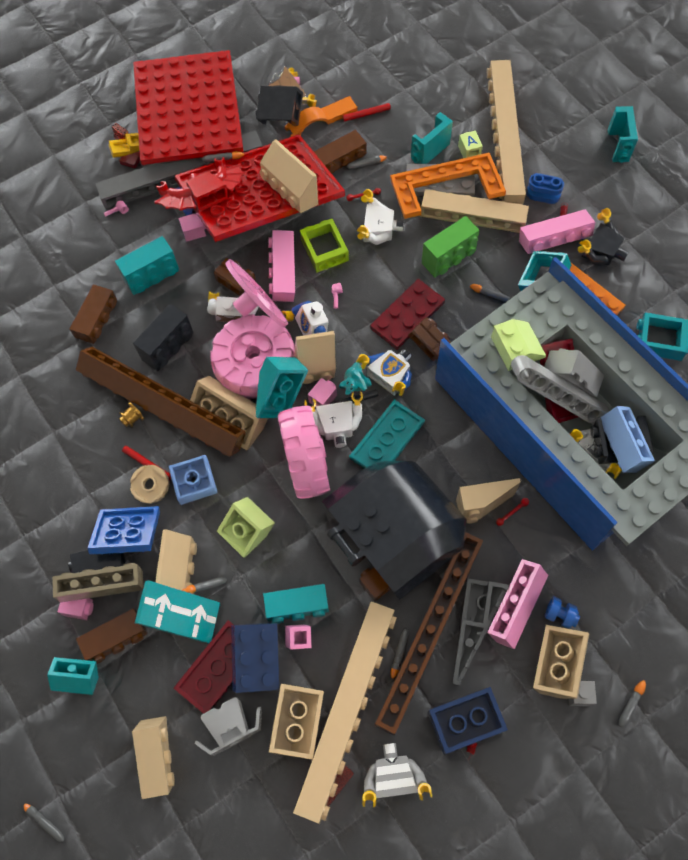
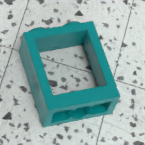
M533 251L518 284L520 291L534 282L541 266L550 267L554 257L570 270L572 265L568 254Z
M647 312L644 313L642 319H638L636 329L639 330V335L637 336L659 357L678 361L683 360L688 353L687 319ZM648 326L677 330L675 346L648 342Z

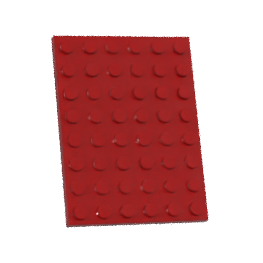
M230 50L133 62L139 150L142 165L201 158L206 155L232 153L235 151L244 152Z
M300 134L279 141L317 175V206L345 196L344 188ZM271 144L244 152V156L239 159L225 160L226 168L238 164L242 165L241 171L244 172V176L240 179L241 184L236 186L233 192L227 190V200L200 212L197 208L194 209L215 242L299 213L266 180L264 181L260 175V162ZM215 162L175 175L176 182L180 188H186L189 176L193 173L201 175L205 172H210L215 175L217 173Z

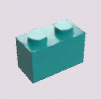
M54 657L47 674L51 691L93 695L99 678L96 661Z

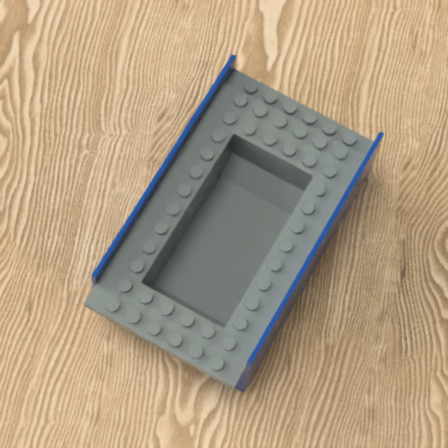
M556 257L552 259L547 273L451 343L445 338L441 339L435 380L592 551L613 533L628 546L688 495V384ZM512 319L528 322L540 345L573 338L574 350H580L604 374L598 396L594 398L606 404L610 411L616 406L631 408L635 419L638 416H646L655 462L637 473H623L621 471L616 479L613 473H606L570 435L574 429L580 431L591 429L593 425L580 417L558 423L547 411L545 397L519 382L513 370H507L491 338L494 326Z

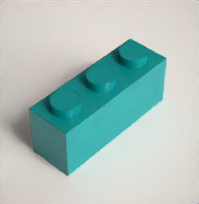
M325 584L263 593L268 622L272 621V623L279 624L283 623L284 619L290 618L293 621L305 619L304 616L313 615L315 618L323 617L325 613L329 612Z

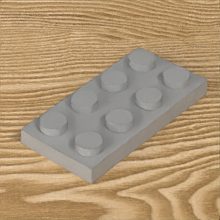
M407 164L406 171L437 164ZM475 174L413 189L416 196H424L425 189L474 197Z

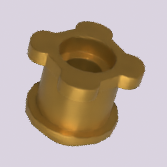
M129 402L128 405L130 407L123 413H119L121 416L119 420L126 427L128 425L133 427V424L139 418L143 421L144 417Z

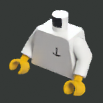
M366 189L363 192L364 195L361 197V201L364 203L369 202L366 207L365 223L357 229L360 232L357 237L358 239H363L364 242L379 245L392 240L393 231H403L404 221L394 220V210L389 209L376 198H372L373 192L370 189Z
M353 391L351 397L354 404L352 401L316 406V401L312 398L313 405L310 407L319 434L324 435L326 440L334 439L336 448L345 447V438L351 437L353 431L360 424L362 419V404L360 403L363 399L362 392L361 397L355 399Z

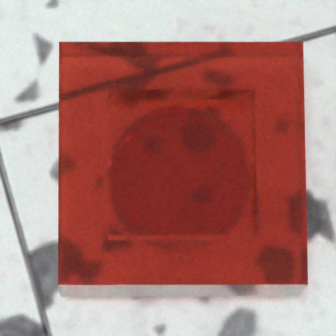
M117 123L112 126L113 136L116 140L125 139V134H129L125 128Z

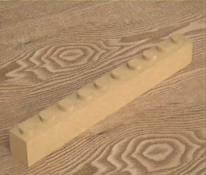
M511 60L491 61L490 68H487V78H490L488 81V91H491L489 103L492 104L490 114L494 118L492 120V130H495L493 143H496L494 153L495 157H498L496 169L499 171V176L506 190L505 196H501L499 199L508 203L523 205L526 192Z
M370 602L293 812L300 817L318 824L321 823V820L326 821L330 807L327 806L329 797L334 798L338 787V784H335L337 775H342L346 764L343 761L345 752L350 753L354 740L350 739L353 731L357 732L361 722V719L358 718L360 710H365L369 699L365 697L367 690H372L376 679L373 676L375 668H380L383 659L380 656L382 648L386 649L390 637L387 636L389 628L393 629L397 617H394V609Z

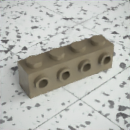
M135 563L124 564L120 567L108 566L100 570L88 569L80 573H63L60 576L52 577L53 598L59 602L134 592L144 588L143 571Z

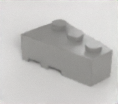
M561 348L558 351H549L544 366L546 369L592 397L598 396L604 374L580 350Z

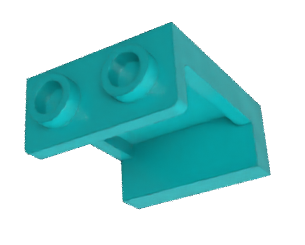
M633 106L615 107L611 118L608 135H618L619 142L612 158L613 162H629L637 144L638 135Z
M439 112L436 115L434 129L423 139L416 134L412 136L411 159L414 163L427 164L450 145L453 121L443 113Z

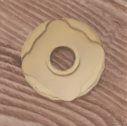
M156 465L141 466L131 477V493L135 499L142 503L153 504L159 502L168 492V475ZM152 479L154 482L153 487L146 489V481Z

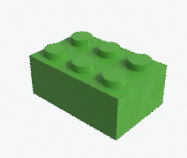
M464 216L423 243L422 265L434 278L438 275H443L450 267L458 265L463 258L475 253L480 230L467 216Z

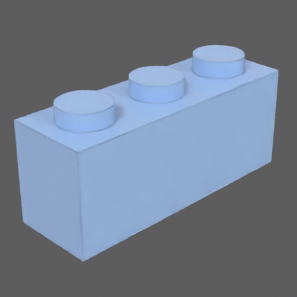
M616 406L600 417L603 430L608 437L610 447L614 451L618 465L623 473H637L655 462L630 407Z

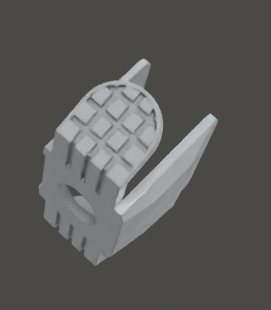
M236 697L224 702L220 709H211L201 715V720L219 747L211 750L197 740L195 744L208 754L215 756L261 731L262 707H257L256 724L250 730L248 729L242 703Z

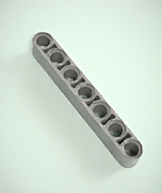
M520 355L512 360L511 368L519 382L592 425L597 418L610 411L606 404L527 356Z

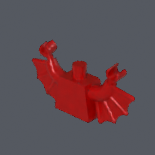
M222 157V160H216L215 158L214 162L217 173L215 175L210 172H205L201 175L193 173L189 176L186 188H168L167 183L161 181V186L156 187L159 194L163 197L154 203L164 206L165 209L174 208L180 211L187 208H197L199 212L227 200V190L233 192L234 188L241 184L240 179L244 176V172L241 171L242 165L238 164L226 168L224 157Z

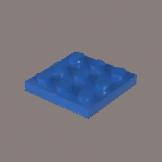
M159 506L100 510L88 545L89 554L151 551L160 515Z

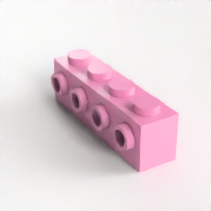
M586 209L520 227L519 242L527 254L533 253V251L545 250L593 236L595 221Z
M272 230V237H268V248L272 250L268 254V263H272V268H269V279H272V283H269V294H272L273 301L294 302V231Z
M521 560L487 632L496 643L515 649L548 577V574L540 564Z

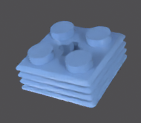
M206 455L169 466L177 500L181 505L217 494V488ZM192 477H195L196 480H195V482L192 483V482H191V481H192L191 478H192Z

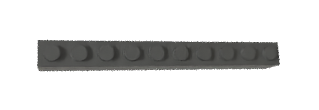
M256 131L242 135L244 152L263 146ZM203 157L156 163L95 184L106 210L115 207L118 201L127 203L158 192L156 186H161V181H165L168 188L177 186L178 183L176 182L175 175L214 162L202 161Z

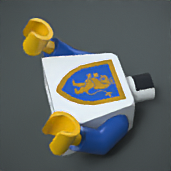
M305 301L293 307L292 311H281L283 315H286L288 322L293 321L294 315L296 316L295 319L303 336L327 332L328 319L323 311L322 304L319 302Z
M403 349L398 355L392 350L372 356L359 355L356 362L362 363V369L368 366L367 376L395 396L399 391V395L402 396L404 391L410 387L412 373L410 372V364L407 361L411 358V354L407 350Z

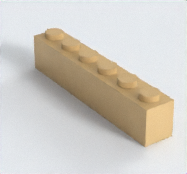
M425 189L420 217L457 222L464 216H467L475 226L520 233V227L526 225L529 206Z

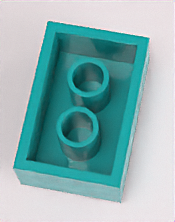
M163 236L115 260L124 282L133 295L143 292L146 288L158 284L161 280L173 276L176 272L180 271L173 250Z

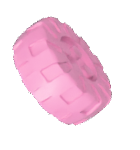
M255 314L229 321L219 333L217 332L212 342L213 349L210 351V359L215 377L224 387L249 400L257 399L259 372L265 358L294 357L295 344L288 330L281 327L273 319L265 315L255 316Z
M293 407L278 414V422L297 498H312L330 492L323 439L320 438L318 427L315 425L311 407Z

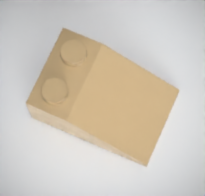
M334 331L296 337L294 357L309 370L303 382L304 384L312 383L321 378L327 381L335 377Z
M520 478L460 487L456 498L458 510L467 519V523L477 522L478 519H481L515 495L521 482Z

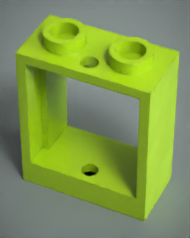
M333 219L324 220L300 230L301 241L316 273L349 261V251ZM332 232L339 248L317 256L309 239Z

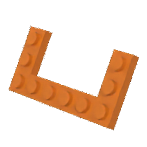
M490 153L390 175V181L404 219L421 215L422 210L413 188L478 174L488 199L505 196L506 194L505 187Z

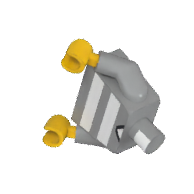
M396 743L383 745L384 759L376 760V763L372 764L364 780L362 804L365 807V802L371 800L373 801V807H375L376 798L418 793L420 800H423L422 794L424 792H428L430 797L433 795L431 787L427 783L420 767L414 760L408 759L407 755L398 757Z

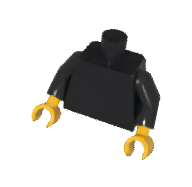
M609 208L602 209V212L598 213V220L604 222L599 224L590 240L581 241V246L578 247V252L583 253L582 257L588 259L593 265L608 266L614 257L624 262L629 254L628 251L620 248L624 238L615 228L612 220L608 219L611 216Z

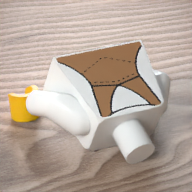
M209 291L207 311L209 314L215 315L216 321L229 322L243 316L233 305V302L238 298L219 297V292L213 294ZM257 306V307H256L250 314H248V315L256 314V312H257L259 306Z

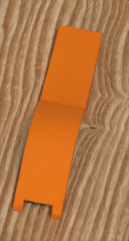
M348 96L323 108L309 107L300 112L298 126L287 123L285 130H291L293 133L291 137L298 134L301 136L304 129L311 123L325 121L327 124H331L342 119V115L358 111L357 106L352 98Z

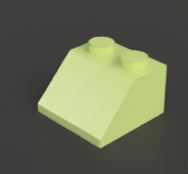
M512 319L494 326L491 338L508 371L512 370L511 362L517 356L524 355L533 361L546 357L528 322Z
M246 497L232 504L217 532L245 558L267 537L275 522L252 500Z

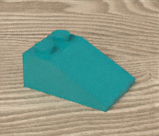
M296 357L265 358L259 372L256 405L257 418H278L280 412L292 408L309 371Z

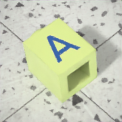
M476 131L466 132L459 136L458 147L463 158L481 154L483 146Z

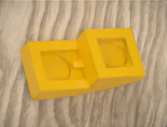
M138 133L125 134V139L110 140L109 148L112 157L126 156L140 151Z

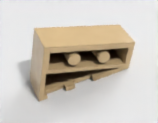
M166 716L141 720L132 731L141 797L146 799L169 795L172 786L175 784V779L170 767L171 752L168 743Z

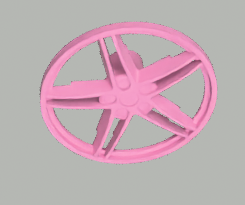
M229 259L225 263L228 270L245 290L233 302L234 307L240 314L246 317L259 306L271 319L285 328L288 325V321L273 300L245 270Z

